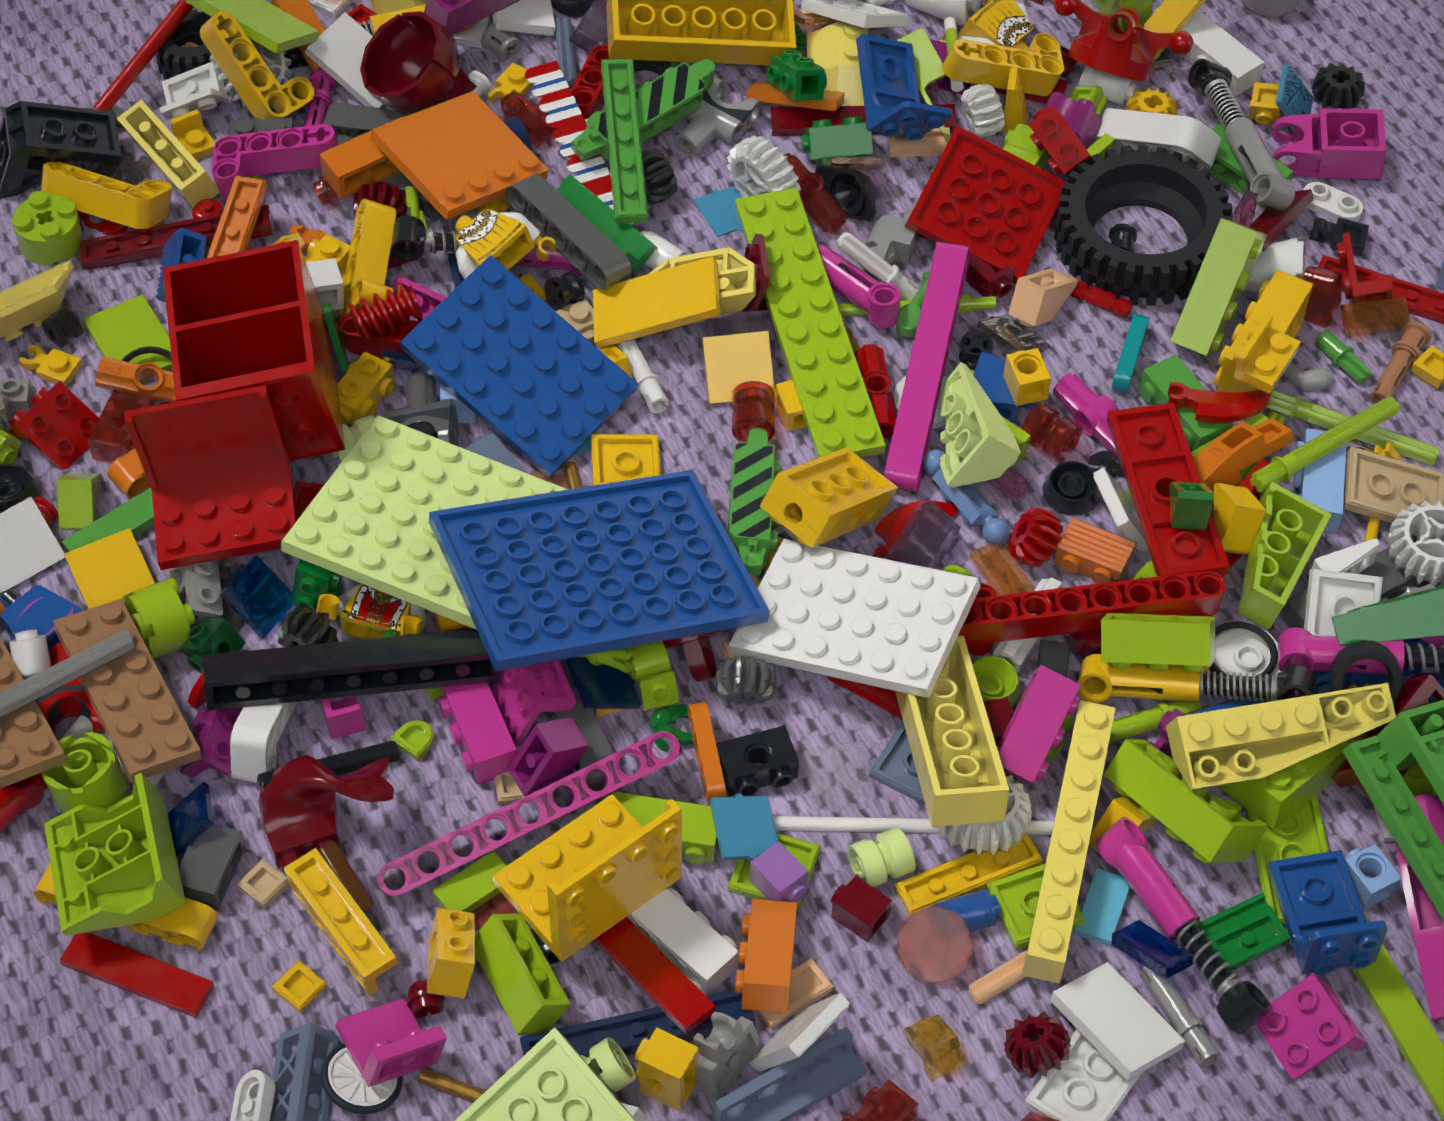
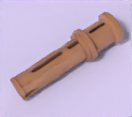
M1410 321L1404 325L1402 330L1403 336L1392 346L1391 360L1369 395L1371 402L1377 403L1388 396L1393 397L1409 367L1421 356L1420 351L1423 345L1428 344L1432 338L1430 329L1423 323Z

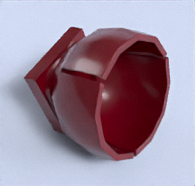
M421 11L404 12L402 16L400 14L396 15L381 25L365 46L360 66L364 87L373 98L400 113L422 111L472 92L477 87L460 63L458 48L451 33L444 25Z

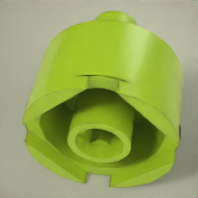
M35 191L15 210L12 218L13 227L19 248L29 261L40 265H52L54 262L71 259L80 250V241L83 240V233L73 201L61 195Z
M173 578L162 580L122 597V601L153 659L180 650L183 643L188 640L187 634L191 630L190 625L195 623L193 611L188 603L182 604L179 598L178 585Z
M84 732L86 737L74 739L73 735L59 740L58 742L65 753L66 763L42 772L43 779L52 797L63 813L82 803L107 808L116 803L128 790L129 785L121 763L110 741L101 734Z

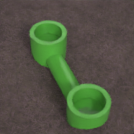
M930 272L923 273V284L913 301L900 309L896 331L903 337L911 338L916 335Z

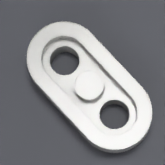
M1312 182L1304 187L1303 190H1312L1314 198L1307 206L1308 209L1337 221L1338 217L1355 222L1360 219L1363 205L1358 198L1321 182Z
M251 1070L241 1078L236 1087L230 1121H270L275 1094V1082L272 1077L260 1070Z

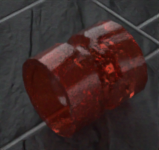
M748 381L739 384L732 391V409L734 411L732 413V434L734 438L740 442H747L749 430L759 427L768 432V440L772 439L775 434V392L773 388L760 381Z
M1040 402L1030 411L1021 429L1031 435V440L1028 442L1030 446L1035 449L1042 447L1043 454L1058 463H1062L1066 457L1062 456L1061 453H1071L1076 448L1081 438L1083 427L1068 417L1059 418L1060 414L1057 410Z

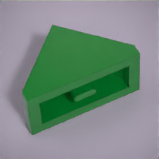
M1170 482L1171 528L1206 530L1214 501V492L1205 483Z

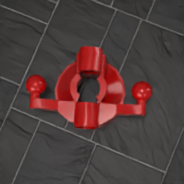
M1054 0L1053 7L1057 14L1070 16L1074 13L1078 20L1082 22L1079 36L1073 37L1068 56L1089 67L1134 81L1149 82L1155 65L1153 60L1159 48L1170 46L1174 54L1184 56L1190 53L1194 46L1193 37L1185 31L1176 33L1156 32L1140 25V14L1133 7H1123L1113 15L1094 11L1080 0ZM1118 18H1123L1127 21L1128 30L1120 27Z

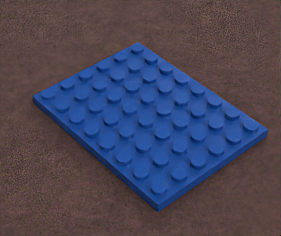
M693 470L429 512L430 527L495 671L768 622L770 611Z

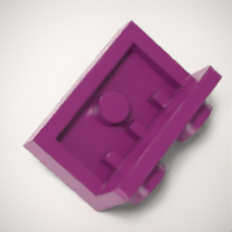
M202 708L199 710L193 720L192 727L195 728L193 736L201 750V759L182 765L180 773L196 777L208 767L225 776L232 773L230 755L231 734L242 708L207 711V708Z

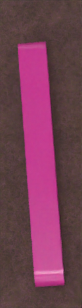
M943 242L936 243L884 477L901 490L918 492L923 474L922 462L924 455L928 451L941 385L967 274L970 246Z
M664 731L642 739L387 863L377 873V886L387 896L404 894L671 763L679 754V742L673 734ZM655 740H664L669 745L670 751L666 759H659L654 755L652 745ZM629 755L636 760L637 770L633 775H626L620 770L619 761L622 756ZM597 771L603 776L604 786L600 791H593L587 786L586 776L589 772ZM558 787L566 788L571 794V802L565 808L557 806L553 801V792ZM525 803L534 805L538 810V818L533 824H527L520 818L519 810ZM495 819L503 823L505 834L500 840H492L487 836L485 829L490 820ZM457 836H465L471 842V851L465 857L457 856L452 850V841ZM424 852H430L437 857L438 867L433 873H424L418 867V858ZM389 869H398L404 876V884L398 890H390L384 884V874Z

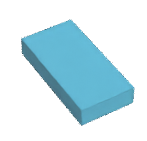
M1096 868L1081 911L1085 924L1076 927L1075 935L1111 946L1131 888L1123 876Z

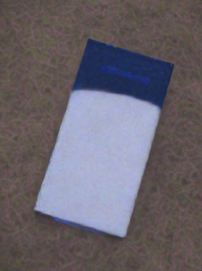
M1140 920L1112 933L1111 944L1164 979L1193 965L1194 954Z

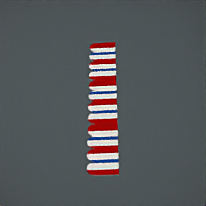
M557 60L529 68L525 72V78L531 83H536L532 86V93L534 96L542 98L539 101V108L541 111L549 113L545 120L548 126L556 128L553 131V138L559 143H564L560 146V153L566 158H571L567 162L568 170L572 173H579L574 178L614 210L611 175L603 157L599 154L582 161L571 149L572 141L586 130L587 124ZM629 223L636 229L634 223Z

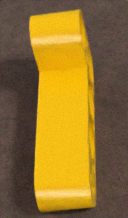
M227 11L216 12L201 26L200 37L255 119L260 118L262 120L264 117L267 120L269 118L282 119L283 117L286 119L313 99L314 87L304 77L298 76L280 85L232 14ZM233 52L240 57L241 61L234 56ZM251 78L257 82L258 87L253 84ZM292 91L298 95L299 99L293 95ZM269 105L275 108L276 113L270 109Z
M1046 33L1036 34L1028 50L958 39L953 43L942 65L944 74L950 79L977 85L987 83L994 88L1006 90L1008 87L1009 71L1011 68H1018L1024 93L1039 96L1050 95L1064 71L1060 45L1053 36Z
M47 162L43 164L41 191H44L46 194H57L66 197L75 203L78 211L131 228L148 229L169 217L172 185L162 180H147L135 186L66 163Z
M363 199L358 206L343 286L344 309H340L341 316L350 312L349 302H352L357 309H360L361 298L364 297L372 305L374 293H377L382 300H385V290L389 288L393 292L391 287L385 286L396 219V209L368 199Z

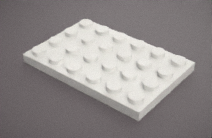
M783 539L758 587V591L770 611L768 622L738 627L728 646L732 655L746 658L753 657L756 660H765L768 663L929 698L980 589L979 579L823 546L811 548L798 541Z

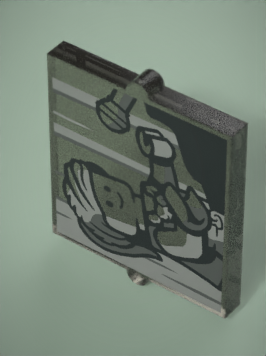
M1008 314L998 317L990 316L989 319L979 321L977 328L1012 353L1036 348L1043 352L1050 347V344Z

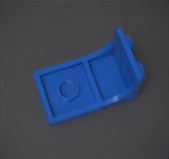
M862 34L856 38L868 131L881 133L882 136L895 135L905 137L908 141H916L922 139L931 130L943 126L944 122L953 117L952 109L920 103L911 43L868 34Z
M1342 850L1269 862L1267 870L1288 934L1291 937L1290 940L1301 974L1314 972L1317 975L1331 973L1337 968L1351 966L1354 969H1360L1376 962L1388 928L1383 920L1367 923Z

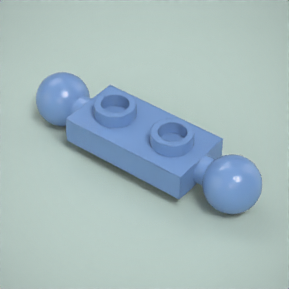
M938 449L928 451L924 455L922 462L923 469L927 474L933 476L932 479L940 487L941 495L957 506L960 510V516L967 523L982 525L983 537L989 544L1001 545L1006 542L1010 534L1008 524L1003 519L998 518V513L972 484L954 488L948 486L940 466V457L945 453Z

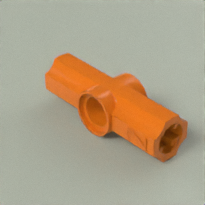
M101 357L95 380L96 387L132 394L143 402L159 400L171 403L176 401L173 372L162 370L154 363L146 362L138 365ZM146 378H151L155 380L157 384L151 387H146L142 385L140 381Z

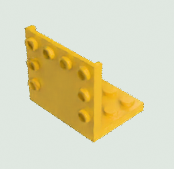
M611 794L492 876L493 884L558 959L563 962L682 878V809L673 799H670L666 802V811L642 827L616 797Z

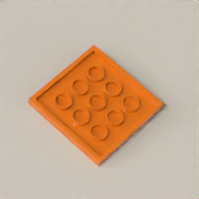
M474 91L374 128L371 132L370 139L446 220L507 196V187L529 176L538 174L546 180L549 169Z

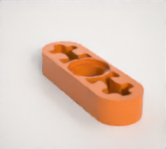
M705 701L688 704L687 712L707 804H710L711 798L726 797V788L709 709Z

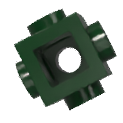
M205 617L200 624L194 626L187 634L188 640L183 643L180 649L188 657L187 662L190 667L202 674V655L239 652L246 642L225 618Z

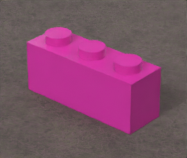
M1043 665L1035 669L997 746L1005 775H1013V779L1026 786L1032 784L1035 779L1041 781L1050 763L1045 760L1050 747L1057 748L1065 733V729L1061 727L1066 714L1072 716L1081 700V696L1077 695L1080 684Z
M488 683L441 687L443 696L437 698L442 716L444 718H451L452 724H449V730L454 744L462 745L464 751L460 752L465 771L467 773L473 771L478 784L493 780L497 775L509 772L508 767L517 755V749Z

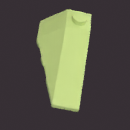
M960 362L941 385V416L946 418V430L941 432L940 441L946 444V454L940 457V466L947 485L952 488L1000 478L1008 468L1016 463L1018 456L1021 454L1013 432L967 365Z

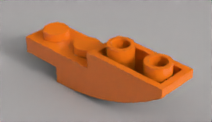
M1273 418L1255 427L1250 426L1244 421L1240 422L1214 439L1193 458L1201 483H1205L1213 492L1214 484L1216 483L1234 486L1241 482L1240 470L1252 466L1255 462L1278 452L1281 448L1294 442L1293 430Z

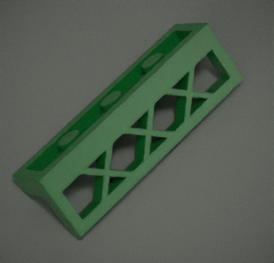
M571 174L556 190L628 257L631 268L636 272L640 270L658 248L629 223H615L614 210Z

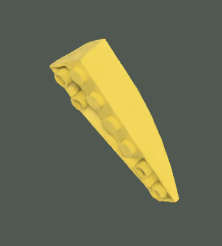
M1388 683L1178 716L1166 725L1175 765L1189 788L1197 790L1263 779L1391 722L1396 717L1389 685Z

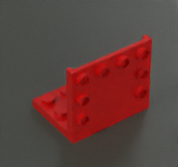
M266 385L124 411L125 424L152 490L157 563L160 570L281 548L282 540L297 522L291 463Z

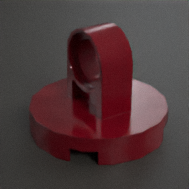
M729 629L662 642L665 649L683 645L690 672L697 682L716 677L717 672L716 661L709 638L728 632Z

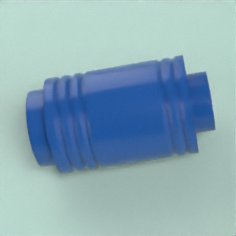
M983 889L949 900L936 902L933 908L928 909V915L931 925L936 927L933 930L936 938L943 936L944 939H949L954 936L995 926L996 917L1001 916V910L995 894L989 896L987 890Z

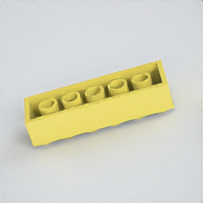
M957 636L929 698L895 691L931 827L1005 821L1009 796L1008 783L964 636Z

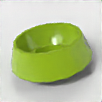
M985 656L977 659L972 664L983 701L1008 697L1011 708L1018 702L1021 695V684L1013 665L1005 659L996 656Z

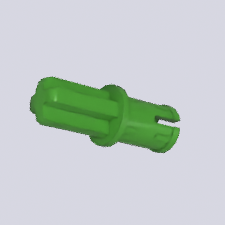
M1330 330L1323 331L1316 338L1314 345L1333 361L1332 365L1335 368L1340 366L1359 384L1365 383L1371 377L1372 371L1354 355V348L1343 344Z

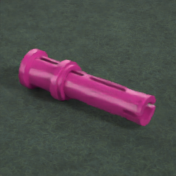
M315 70L310 73L308 79L314 87V96L306 104L307 112L304 126H311L313 121H315V125L323 124L325 113L332 104L331 91L336 86V80L326 71ZM321 79H324L323 85H320Z

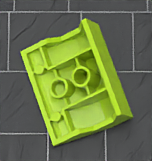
M142 772L135 775L132 795L106 808L82 803L44 823L61 932L65 936L154 921L186 904L165 800Z

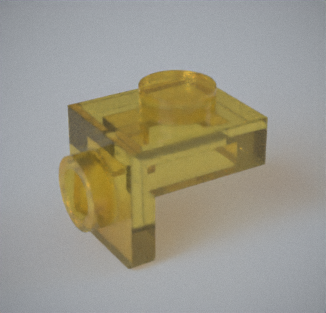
M938 1014L921 1019L918 1023L904 1028L905 1037L909 1045L923 1060L925 1073L930 1081L937 1080L964 1067L958 1036Z

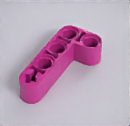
M327 124L229 135L222 137L214 145L212 174L221 197L227 200L235 176L249 178V176L321 168L319 154L338 146L339 143L333 127Z

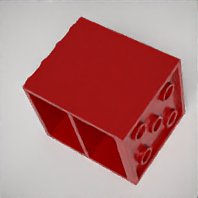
M298 240L280 242L275 245L247 249L241 252L213 256L208 259L162 268L176 401L266 385L290 461L345 450L330 334L324 318L322 304Z

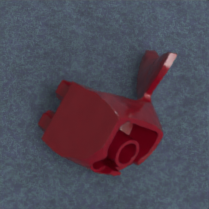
M309 755L291 760L277 768L273 772V780L266 787L261 786L258 800L264 837L277 869L281 868L286 876L284 867L315 848L320 850L332 841L336 842L340 848L336 825V792L364 802L393 800L394 788L383 778L387 773L390 759L387 757L375 761L344 777L336 775Z

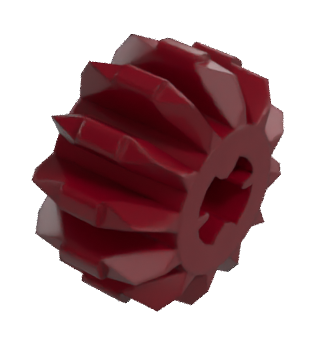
M372 180L369 185L362 184L359 192H356V196L353 199L355 216L358 206L363 199L395 208L396 219L407 214L405 193L399 191L398 185L388 186L386 180L383 184H378L375 180Z
M1043 1011L1038 1017H1034L1029 1012L1027 1019L1024 1021L1014 1019V1028L1005 1030L1006 1042L1004 1043V1051L1007 1058L1010 1059L1017 1073L1025 1072L1030 1079L1038 1072L1047 1078L1048 1070L1053 1068L1061 1071V1061L1070 1059L1069 1048L1071 1047V1038L1068 1031L1065 1030L1062 1021L1057 1016L1050 1018Z

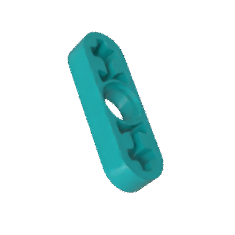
M1133 314L1111 390L1128 394L1137 358L1140 356L1148 330L1150 317Z

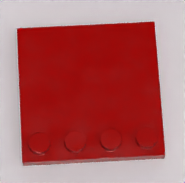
M956 126L904 227L935 243L943 242L970 246V256L976 254L983 262L990 264L995 273L1010 265L1014 268L1013 283L1017 284L1018 278L1024 276L1059 205L1062 187L1066 181Z

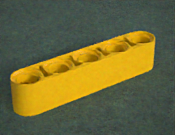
M50 862L33 892L35 898L43 904L46 901L57 904ZM185 898L186 904L154 921L127 925V930L147 936L149 933L162 936L161 940L182 947L184 944L197 947L196 951L200 952L203 950L214 928L218 914L206 904Z

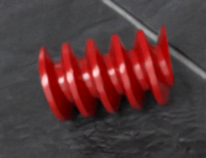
M411 282L410 291L402 284H399L398 295L396 296L389 288L386 289L385 300H382L377 293H374L372 305L364 297L360 299V309H357L352 302L348 303L359 336L363 333L368 340L373 339L374 328L383 336L385 335V324H388L393 331H397L399 319L405 326H410V315H413L418 322L423 320V314Z

